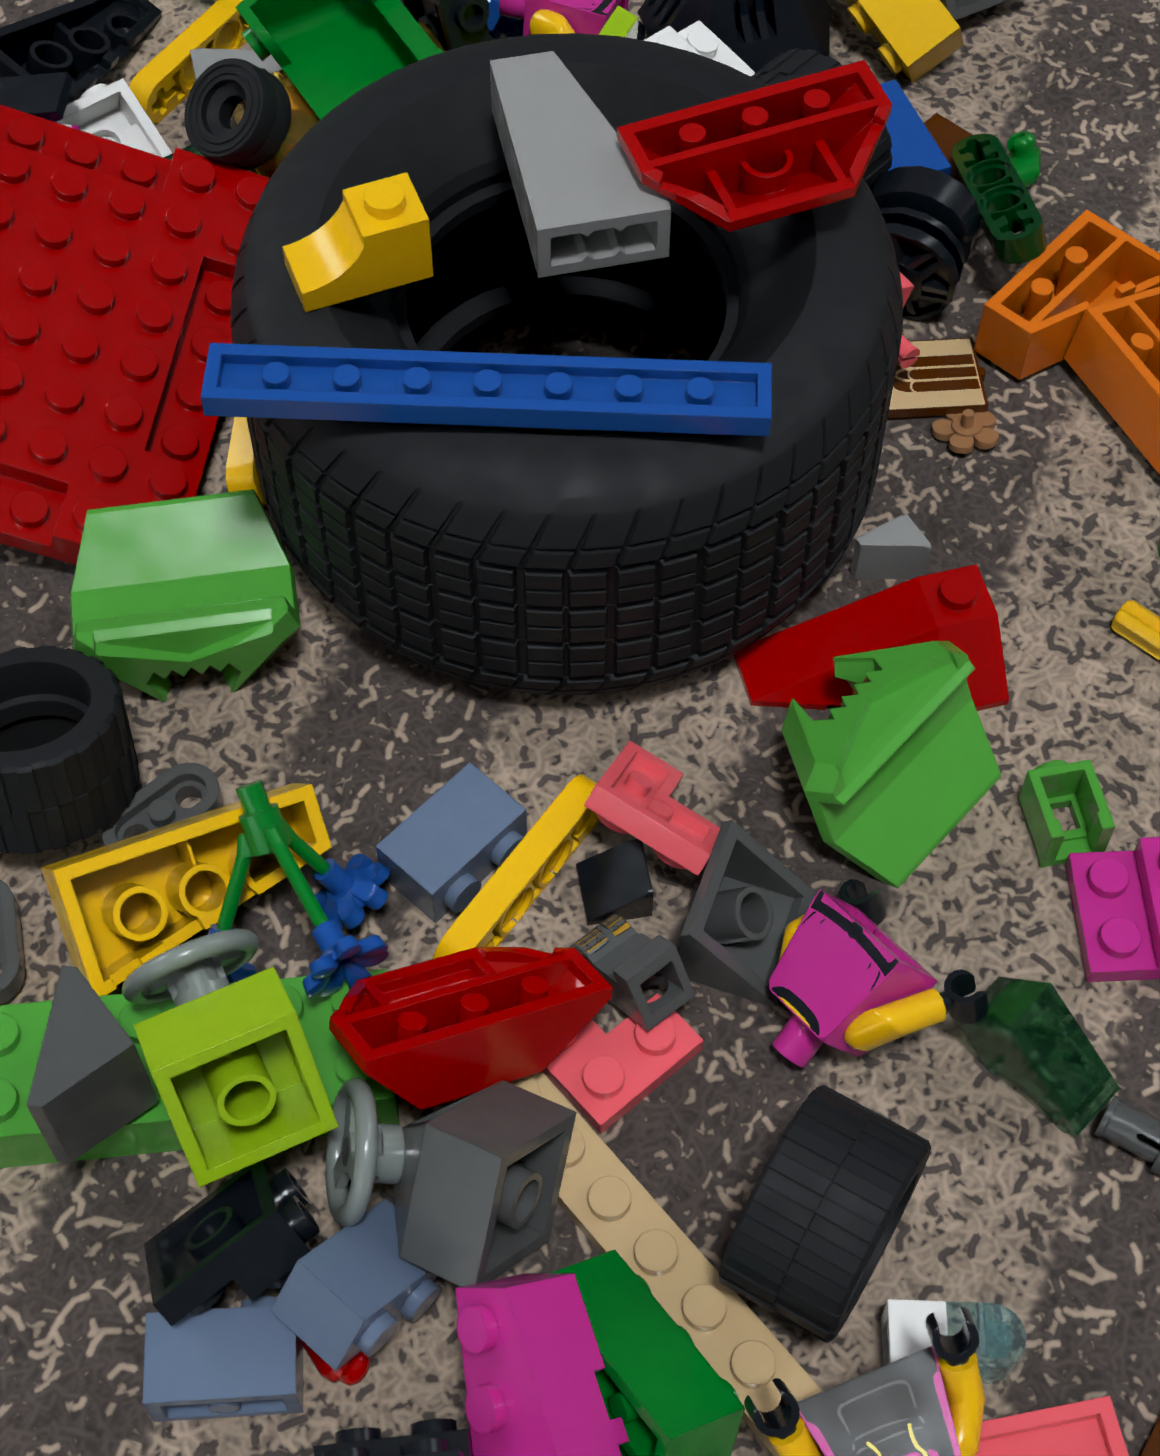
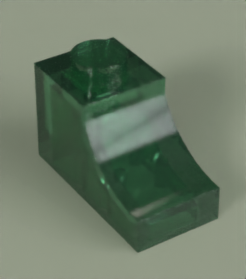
M998 976L984 991L987 992L989 1011L986 1017L974 1024H962L956 1022V1024L990 1073L1000 1075L1023 1091L1063 1133L1078 1136L1118 1092L1120 1087L1052 983Z

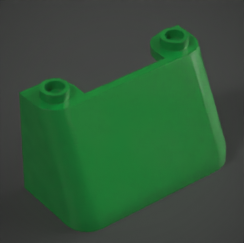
M243 0L235 7L249 25L241 34L261 61H264L272 55L320 120L353 94L391 72L424 58L443 53L441 48H437L400 0Z

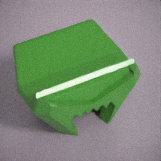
M254 489L87 510L70 595L72 649L104 662L105 667L111 669L119 680L164 702L167 701V695L172 684L167 677L172 670L184 677L190 668L203 674L209 666H212L219 671L225 668L223 677L230 687L231 693H233L252 678L301 627L294 569Z
M930 641L835 656L833 658L835 678L846 680L853 690V695L841 696V707L829 709L830 714L826 720H812L793 698L781 729L823 842L884 884L897 889L1001 778L1000 769L966 680L975 668L970 662L968 655L950 641Z

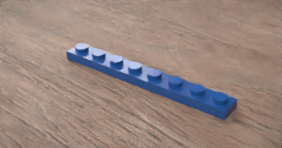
M210 343L200 398L204 416L770 436L772 420V363Z

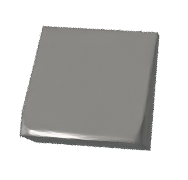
M907 514L901 515L856 537L850 573L855 579L910 580L926 575L931 544Z

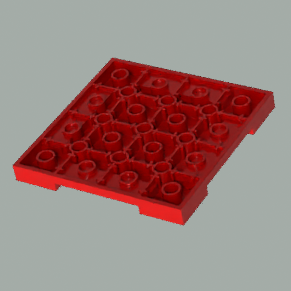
M0 104V544L76 565L87 510L196 497L219 417L204 416L200 398L210 343L233 344L231 337L232 328H230L231 292L237 255L246 226L249 223L248 221L270 178L232 165L220 163L177 147L175 148L172 160Z

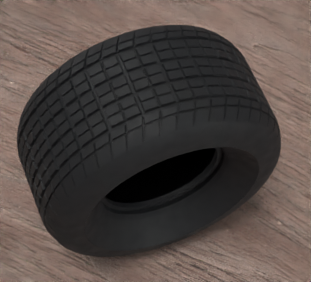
M581 33L536 34L500 38L439 53L391 72L362 88L336 106L299 140L284 160H282L266 184L243 235L237 255L231 292L230 328H232V343L449 351L459 340L479 326L512 312L553 305H584L613 309L641 318L657 326L685 347L695 360L772 363V420L770 436L247 417L258 479L261 484L260 487L267 509L272 515L271 519L284 544L303 573L308 576L311 583L355 625L359 628L363 627V631L390 649H395V652L423 666H428L432 670L475 684L501 690L541 695H592L627 691L664 683L697 672L734 655L777 627L815 593L841 560L865 516L876 483L903 332V295L894 245L879 206L866 181L862 178L854 197L731 232L668 198L671 207L669 257L538 278L492 112L490 60L554 51L616 132L619 126L759 89L767 85L726 64L690 51L656 42L620 36ZM407 172L429 218L434 276L305 313L285 266L282 246L299 241L322 227L340 207L343 201V189Z

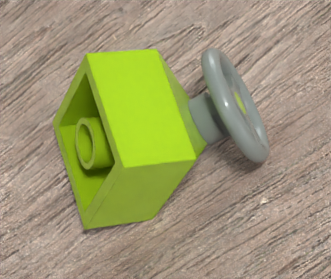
M230 929L212 933L167 950L136 968L125 979L122 986V994L130 1003L152 1004L173 999L175 1008L143 1020L133 1026L153 1080L198 1187H202L339 1127L297 1013L274 966L232 984L229 983L226 977L249 962L259 949L257 935L246 929Z

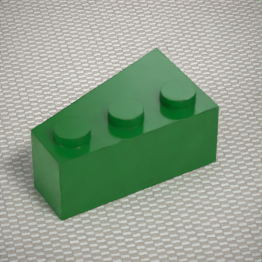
M614 1249L551 1272L575 1274L605 1365V1369L595 1372V1376L609 1419L622 1417L629 1438V1442L619 1445L621 1455L731 1456L745 1406L740 1402L733 1386L717 1374L695 1347L689 1333L682 1326L674 1322L652 1295L647 1282L632 1271L618 1252Z

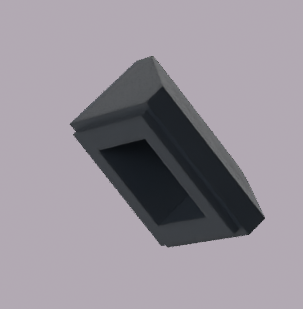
M639 839L629 840L576 863L587 926L600 924L613 914L620 915L625 920L652 916L653 889L642 841Z

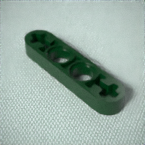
M988 133L976 134L960 140L951 150L956 177L975 198L981 216L980 225L996 257L1001 262L1007 264H1020L1040 256L1047 247L1042 217L1000 140L995 135Z

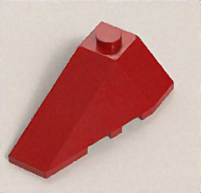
M977 564L915 577L757 640L733 655L751 706L789 708L791 700L794 698L802 709L826 710L829 706H841V696L853 695V690L849 683L844 679L835 678L833 658L835 656L930 641H950L968 655L970 662L975 668L966 680L976 710L980 711L1003 706L1009 702L998 613Z

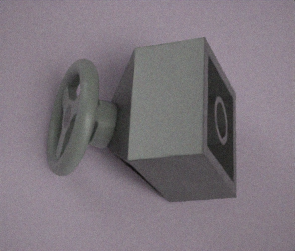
M350 1078L343 1083L336 1095L332 1108L339 1127L328 1131L326 1147V1191L328 1205L334 1220L340 1226L351 1227L360 1222L368 1208L374 1183L393 1184L399 1258L460 1287L496 1279L549 1241L576 1111L502 1080L402 1127L400 1124H381L377 1122L375 1099L370 1086L363 1079ZM349 1180H351L350 1189L348 1191V1182Z

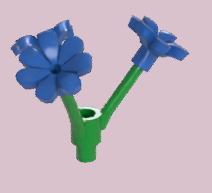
M262 780L253 781L236 788L244 814L238 817L243 832L238 835L236 859L218 924L210 926L208 935L234 929L232 926L252 857L273 853L315 927L312 931V936L322 952L320 958L309 964L311 973L303 979L302 984L308 998H313L318 994L320 997L329 996L341 988L344 980L352 987L356 980L370 977L371 974L366 967L378 965L388 957L387 944L379 935H371L360 940H356L353 935L345 937L341 929L344 924L348 929H353L360 925L365 917L364 906L377 910L385 904L388 892L380 888L379 885L388 878L390 869L380 862L374 863L371 858L362 853L354 855L345 869L332 858L324 859L295 833L282 817L278 803L270 804ZM289 848L315 870L314 878L325 889L316 895L313 893ZM246 963L226 977L229 983H235L256 974V967Z

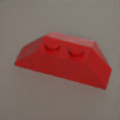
M865 60L619 126L617 127V139L642 184L731 232L854 197L891 115L892 103Z
M475 947L356 980L344 997L339 1009L335 1010L331 1015L329 1030L366 1075L420 1110L473 1094L502 1080L511 1082L543 1072L611 999L613 987L575 948L555 947L551 954L526 947Z

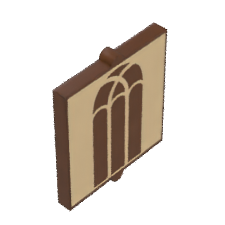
M972 337L910 341L920 350V355L915 356L918 358L917 361L906 369H902L897 362L887 419L946 416V414L963 413L965 409H971L975 413L987 412L988 401L983 384L986 370L983 367H979Z

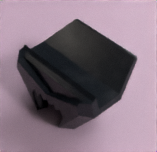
M645 0L637 12L647 37L654 35L669 25L678 33L700 20L754 72H758L782 52L786 53L790 49H811L821 52L826 57L830 56V5L827 0Z

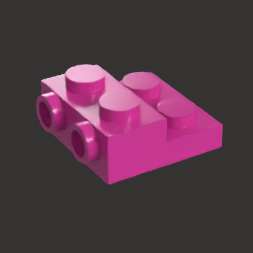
M1160 837L1139 838L1135 850L1069 853L1065 867L1086 982L1160 979Z

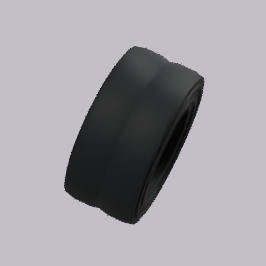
M236 58L220 60L209 66L198 77L190 90L184 115L186 133L191 144L207 158L244 170L258 168L268 162L278 152L287 136L291 122L289 95L283 84L274 75L256 65ZM244 101L246 106L243 117L235 128H231L232 114L237 105Z

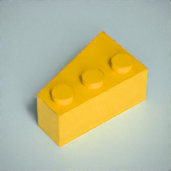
M844 0L849 6L847 8L848 13L864 35L870 32L880 43L881 46L877 48V51L890 71L896 75L902 70L911 82L918 80L964 45L960 26L940 0Z

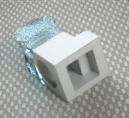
M888 1299L881 1316L883 1366L928 1347H933L926 1329V1318L931 1313L935 1315L940 1334L945 1336L957 1334L964 1325L960 1307H966L979 1333V1345L975 1353L977 1355L982 1384L986 1385L999 1383L1011 1374L1025 1350L1027 1336L1024 1325L1016 1313L1003 1305L994 1303Z

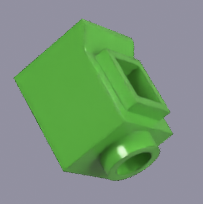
M1091 759L1067 763L1063 760H1053L1045 762L1033 770H1028L1019 795V801L1036 847L1040 867L1064 864L1069 853L1105 852L1115 829V824ZM1069 806L1076 829L1063 831L1059 819H1055L1052 809Z

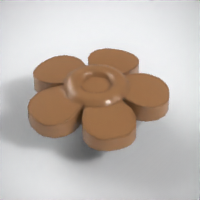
M965 409L963 413L946 414L945 419L935 420L932 424V435L934 438L949 442V449L960 454L971 453L974 446L979 449H991L998 443L999 439L998 432L994 430L996 417L989 411L975 413L971 409Z

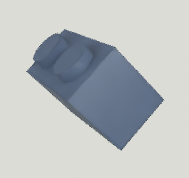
M468 763L376 845L378 862L390 869V874L386 881L435 924L450 910L455 913L462 911L478 894L481 888V881L494 869L501 866L527 834L526 809L473 764Z
M385 1198L365 1212L359 1223L351 1227L345 1226L297 1260L270 1311L332 1369L337 1371L361 1351L367 1357H371L378 1352L393 1335L402 1318L405 1317L410 1323L417 1321L436 1300L441 1288L434 1283L437 1275L399 1258L395 1206Z
M257 1296L252 1301L250 1298H246L241 1302V1307L212 1309L211 1306L202 1313L196 1315L187 1314L172 1327L159 1312L146 1313L142 1404L154 1422L303 1413L302 1340L270 1311L277 1297Z

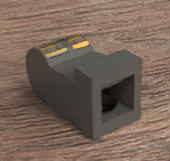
M611 915L570 945V948H575L613 987L612 996L609 1001L647 1031L651 1030L695 996L676 946L661 935L650 939L643 933H637L620 915ZM652 985H665L668 987L662 997L647 1003L642 991L643 989Z

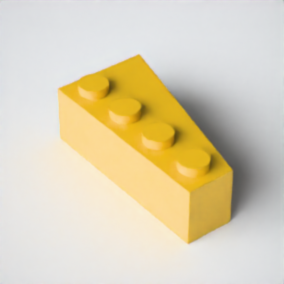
M291 783L266 792L270 804L278 803L282 817L295 833L319 855L332 848L312 784ZM240 801L41 867L72 965L79 969L98 996L108 995L117 989V985L125 981L130 973L145 962L180 945L202 929L207 930L212 924L218 923L236 859L238 835L243 832L238 818L244 814ZM289 848L299 868L307 864ZM273 853L252 857L239 905L256 894L260 895L286 878Z

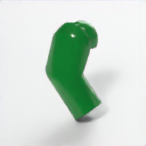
M1023 131L1011 135L1006 145L1009 151V159L1025 188H1028L1040 176L1041 150L1039 147H1036L1035 135L1029 131Z

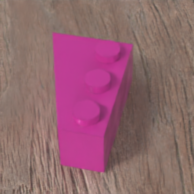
M524 1273L455 1288L458 1310L457 1334L462 1347L467 1395L465 1411L470 1424L473 1456H622L619 1445L629 1442V1438L622 1417L609 1419L595 1376V1372L605 1369V1365L575 1274Z

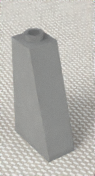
M548 51L490 60L492 112L538 278L669 257L671 207L668 198L641 183L617 139V132L556 53Z

